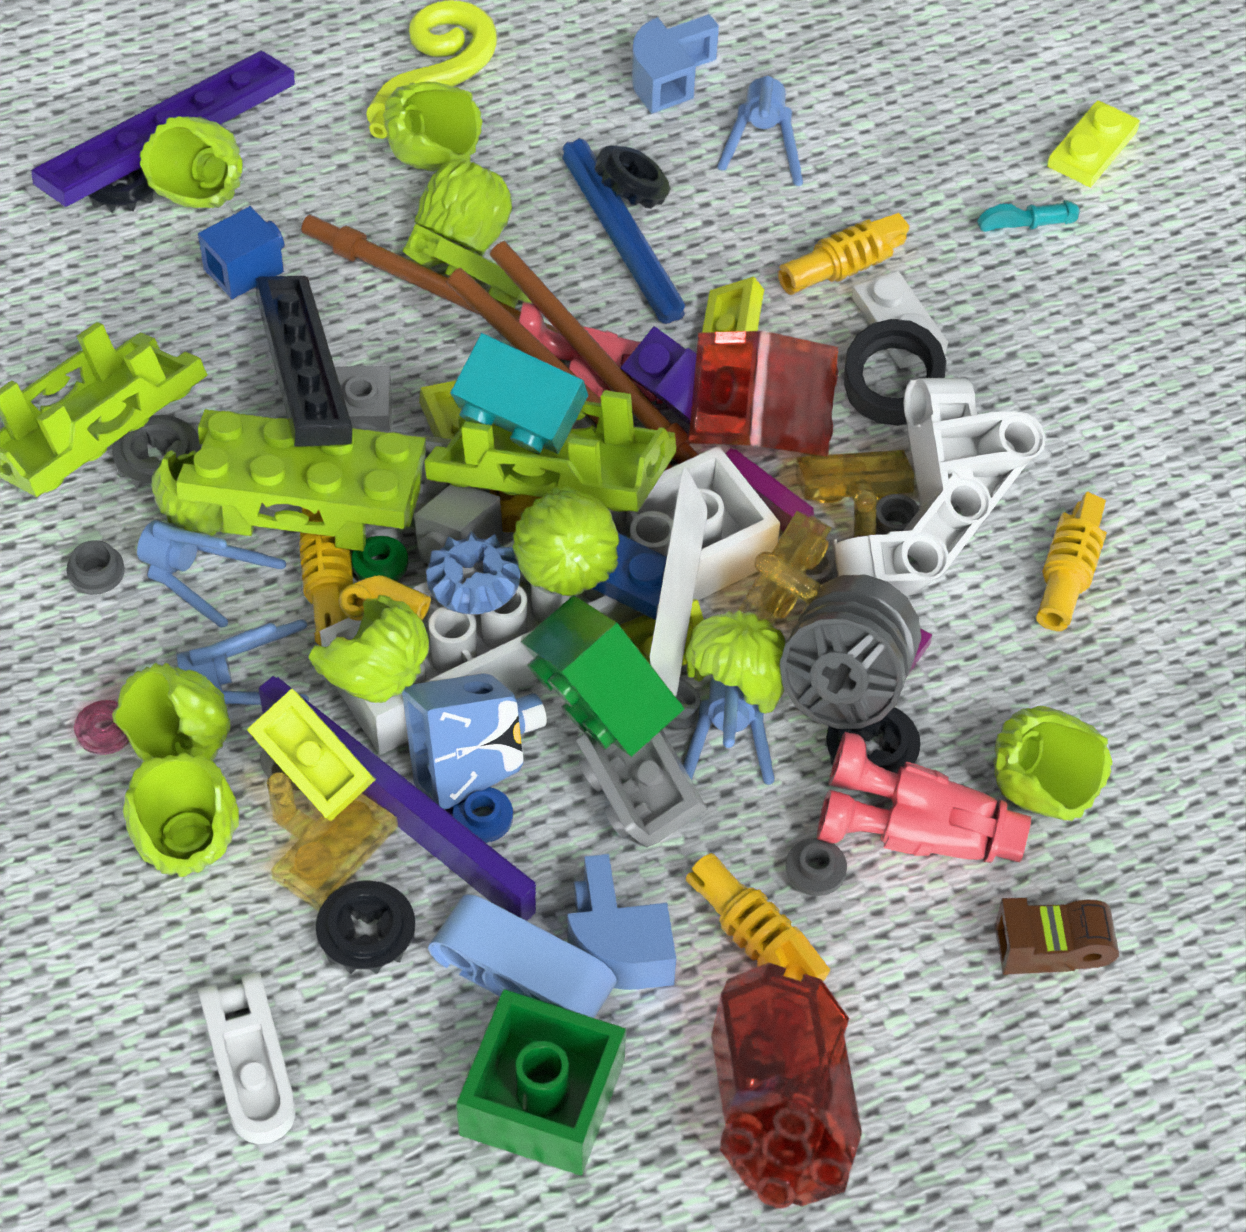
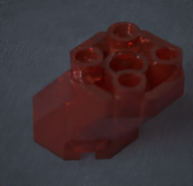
M766 963L727 979L719 999L711 1038L725 1127L720 1140V1151L748 1189L756 1191L759 1199L764 1204L779 1209L789 1207L791 1204L802 1207L846 1191L862 1137L845 1042V1034L850 1018L822 979L804 974L802 980L798 981L783 976L786 970L785 967Z

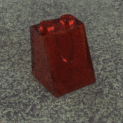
M766 331L698 333L688 443L789 455L828 457L829 444L833 435L832 411L834 390L838 380V347Z

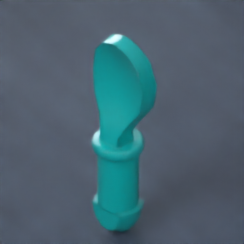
M1063 200V203L1042 206L1030 204L1026 207V211L1019 209L1013 204H998L985 210L978 218L977 224L981 231L984 232L997 228L1026 226L1033 230L1038 226L1074 223L1079 217L1080 209L1077 204L1069 200Z

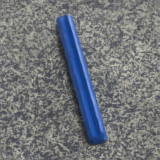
M581 138L574 142H566L563 146L564 154L562 159L659 321L669 324L674 320H681L685 316L683 311L685 302L621 197H616V192L612 188L606 187L601 183L602 177L594 170L597 160L590 146Z

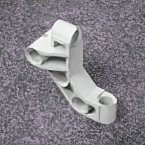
M919 378L910 380L907 384L903 402L904 414L908 425L921 508L903 531L889 532L886 535L855 537L838 543L837 539H834L832 545L837 577L841 575L866 574L889 582L905 596L916 594L947 570L1027 463L1042 452L1045 445V433L1036 418L1024 412H989L977 415L974 389L971 382L966 378ZM951 501L958 505L963 516L953 509ZM907 555L916 560L919 564L920 572L913 569L909 564Z

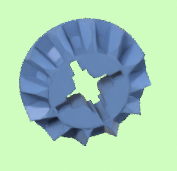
M471 530L466 539L456 541L448 536L442 549L431 551L426 577L431 594L444 607L462 614H483L500 608L513 597L519 586L520 569L513 547H503L500 545L495 534L488 539L477 538ZM483 561V573L475 572L463 584V567L471 568L475 563Z

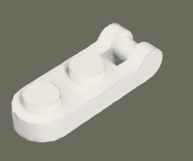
M260 972L242 976V983L222 989H218L217 984L198 988L231 1123L236 1133L246 1141L263 1144L271 1143L283 1137L292 1127L296 1115L293 1092ZM249 1007L251 1014L226 1021L224 1014Z

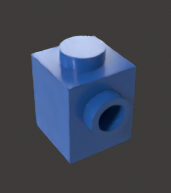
M251 206L198 233L203 269L231 299L255 288L256 278L278 276L284 272L281 249L285 247L283 236L272 221L266 222Z

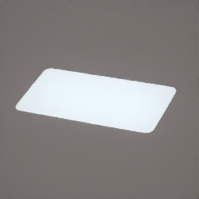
M683 467L650 652L652 668L675 697L678 691L707 519L706 503L686 467Z

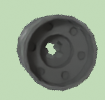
M866 574L841 575L821 584L807 600L798 622L785 644L779 664L783 687L793 704L813 721L836 729H861L881 721L897 705L906 678L914 662L921 641L919 616L909 599L893 585Z

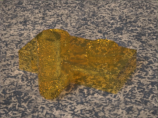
M904 450L796 457V478L804 500L813 499L819 503H835L842 500L843 497H852L854 501L853 538L876 535L877 500L891 494L914 493V471Z
M796 511L772 553L765 551L756 556L754 566L759 575L738 610L743 613H755L759 619H767L773 624L778 618L783 619L790 613L798 598L806 603H810L818 593L820 583L807 576L805 572L807 569L813 570L823 559L829 545L826 537L832 527L812 515Z
M282 772L274 773L267 780L274 821L299 839L271 869L272 878L319 911L324 901L337 889L343 887L397 829V817L361 793L332 821L326 819L324 815L315 821L296 808L292 782L287 774Z

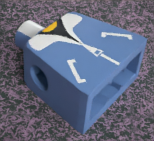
M483 673L413 684L411 687H405L402 692L414 784L416 788L444 810L467 799L472 793L483 791L519 772L524 764L521 734L542 728L546 725L547 721L544 705L537 694L531 693L515 698L514 693L490 674Z

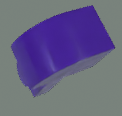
M655 326L652 327L621 366V369L627 376L664 402L678 418L715 445L725 438L750 406V403L743 394L720 372L691 349H685Z

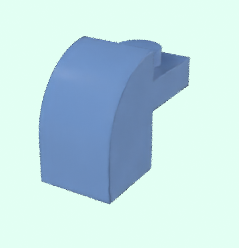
M710 14L668 29L657 17L644 24L636 33L633 40L632 85L635 93L651 114L694 98L696 67L717 59L719 25Z
M609 854L584 856V880L574 881L573 883L576 913L567 914V942L594 956L608 966L616 977L617 983L614 986L616 989L637 990L674 985L676 952L667 903L617 908Z

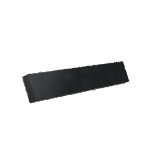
M303 275L256 278V297L294 446L352 444V423L308 277Z

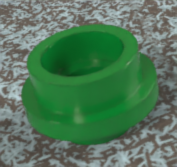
M389 536L369 537L366 539L364 551H353L352 568L355 575L361 581L378 575L398 581L407 571L408 553L404 545L395 538ZM379 555L388 556L384 560L372 559V557Z

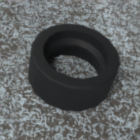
M888 319L872 323L855 336L846 353L844 387L849 402L862 416L880 424L900 426L907 424L904 414V397H884L872 391L866 385L863 369L867 359L877 351L889 348L907 350L917 355L923 361L927 371L926 378H945L947 361L941 343L928 329L913 321Z

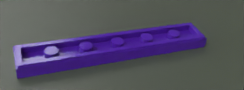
M260 50L31 170L33 185L63 206L68 207L141 167L140 153L143 150L144 144L149 141L150 135L156 132L158 125L166 124L167 118H176L178 116L203 117L208 121L221 125L294 86L295 70Z
M272 676L258 688L263 714L292 689L279 677ZM302 697L376 779L359 795L491 903L525 921H528L536 913V885L531 878Z

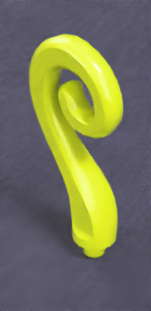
M450 0L427 5L413 16L409 26L411 44L418 51L434 57L454 55L465 43L464 32L458 27L451 29L443 35H435L430 32L439 25L452 24L466 28L472 34V40L464 51L453 58L399 74L386 82L373 97L366 112L370 123L369 131L374 137L383 139L388 134L384 127L383 113L386 101L397 87L423 81L438 82L454 87L474 76L489 63L496 48L497 32L492 18L482 8L472 3Z

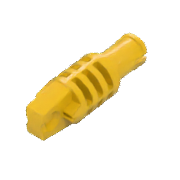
M896 213L872 222L870 219L861 221L854 226L832 234L830 237L820 239L812 252L780 265V270H778L780 284L787 294L794 295L826 279L830 282L842 281L847 276L850 277L857 274L859 270L864 271L871 265H877L892 257L893 249L905 243L910 226L900 213Z
M1088 491L1082 496V500L1077 502L1071 515L1065 512L1060 515L1042 570L1044 581L1047 585L1036 615V621L1042 627L1053 631H1064L1070 625L1079 594L1086 591L1092 583L1101 549L1107 532L1099 528L1106 500Z
M302 508V513L309 516L308 521L323 522L319 510L314 514L308 509ZM300 532L299 550L303 593L307 600L313 604L315 642L322 646L320 631L348 618L340 608L339 597L345 587L353 584L350 549L336 548L335 536Z
M709 853L698 860L691 868L693 872L688 873L685 881L715 908V911L720 915L721 929L728 936L733 935V941L740 948H745V953L753 961L757 960V966L798 1000L813 995L828 976L830 968L805 935L796 926H791L792 922L785 914H779V908L773 902H768V897L760 889L756 890L754 887L747 888L744 884H741L714 853Z

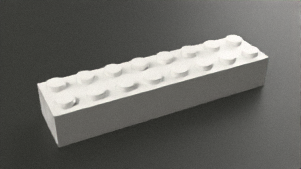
M719 446L664 471L638 512H617L609 509L618 533L667 557L683 467L688 469L707 506V519L693 596L698 601L775 564L780 522ZM514 541L503 547H513ZM483 561L475 563L471 568L463 567V584L475 572L483 573ZM520 571L518 589L506 604L496 610L483 614H462L441 605L431 594L427 582L414 587L413 589L431 598L428 612L422 620L428 633L429 653L423 664L420 665L421 673L416 676L414 684L484 673L493 675L505 687L513 691L536 680L537 678L527 666L534 658L521 641L571 596L560 595L556 592L551 593L542 587H534L525 579ZM594 589L585 590L581 595H575L617 622L618 625L644 615ZM347 618L321 630V645L323 647L329 646L336 637L352 640L357 634L361 621ZM335 686L379 755L408 742L402 694L393 696L384 703H372L351 696L344 689Z

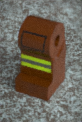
M1027 898L1001 899L995 922V931L1003 975L1075 971V969L1100 968L1111 964L1119 957L1111 908L1106 902L1087 899L1060 905H1028Z

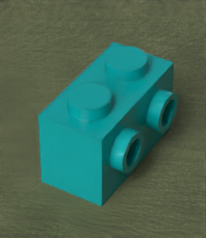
M483 333L480 334L450 392L457 406L462 409L459 415L463 419L473 423L497 425L512 433L509 438L512 442L536 454H540L543 448L559 454L589 396L582 379Z

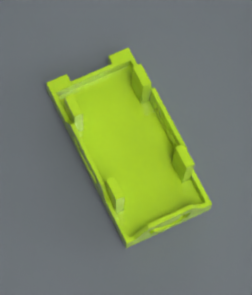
M99 322L94 323L76 336L83 351H78L22 391L18 384L12 380L0 388V417L5 425L0 429V478L35 497L56 489L63 483L65 477L86 462L101 457L111 444L125 434L143 427L152 415L170 402L185 397L191 391V387L208 376L201 358L186 351L175 357L160 350L156 339L142 332H139L114 349L104 325ZM80 368L82 383L76 381L73 389L63 399L48 406H40V411L31 402L41 392L43 395H52L60 391L71 378L66 374Z
M604 390L601 395V403L585 401L576 419H583L586 416L585 414L599 417L597 428L593 425L581 429L572 428L559 454L545 448L542 449L540 454L530 452L509 439L512 434L511 432L494 424L486 425L468 422L459 415V431L448 446H435L425 459L427 480L450 483L456 487L471 486L502 491L507 495L523 494L542 497L545 492L551 491L555 487L565 488L568 486L581 493L599 498L612 511L638 512L676 453L675 433L667 432L665 428L661 427L658 430L633 427L631 394Z
M205 409L198 425L199 444H202V448L194 455V465L183 464L176 481L179 500L222 505L224 533L252 536L254 526L335 536L336 548L364 551L366 545L365 524L405 529V526L410 527L421 489L423 463L426 455V438L394 432L386 433L352 428V444L295 447L289 422L286 418H270L239 414L231 411ZM262 503L266 508L272 505L290 504L308 509L314 514L319 510L323 522L308 521L309 516L297 511L283 510L275 512L274 516L259 513Z

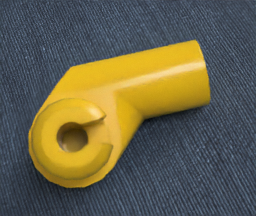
M381 575L348 585L342 590L339 597V605L344 614L351 620L362 621L364 615L363 602L367 598L374 599L378 598L379 595H385L395 601H403L421 620L426 616L431 602L430 596Z

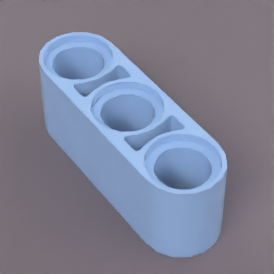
M467 894L462 896L428 947L430 954L440 965L448 968L452 964L462 970L459 974L460 976L498 996H501L503 989L592 1018H595L617 983L614 973L599 959L476 895Z

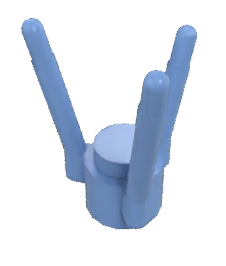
M764 76L750 83L746 103L738 107L736 122L724 147L717 168L721 171L727 169L747 122L751 121L754 126L761 129L772 128L778 123L781 125L793 183L795 186H801L803 178L791 124L792 110L785 106L786 89L777 79Z
M153 520L145 527L137 546L139 560L150 564L147 573L148 578L165 584L193 608L221 628L228 625V620L215 610L213 606L172 575L178 570L182 572L188 570L195 560L197 550L275 569H284L286 567V562L283 559L227 545L225 539L183 530L160 520Z
M300 619L277 627L273 623H268L207 647L177 653L178 667L185 671L191 669L205 676L224 694L225 704L261 705L259 692L222 691L221 685L232 683L227 658L302 631L307 627V622ZM300 694L309 701V697L306 694Z
M714 678L711 679L709 699L701 701L699 719L683 763L691 780L711 723H714L718 729L723 731V745L726 748L734 746L736 732L744 730L749 724L752 729L763 781L767 785L773 784L774 773L763 723L764 713H760L757 704L749 705L744 701V693L738 686L724 685L722 682L714 680Z

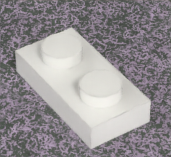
M899 271L853 286L852 299L870 325L888 319L913 321L928 329L941 343L943 352L946 354L948 341ZM887 349L900 369L922 362L917 355L907 350Z

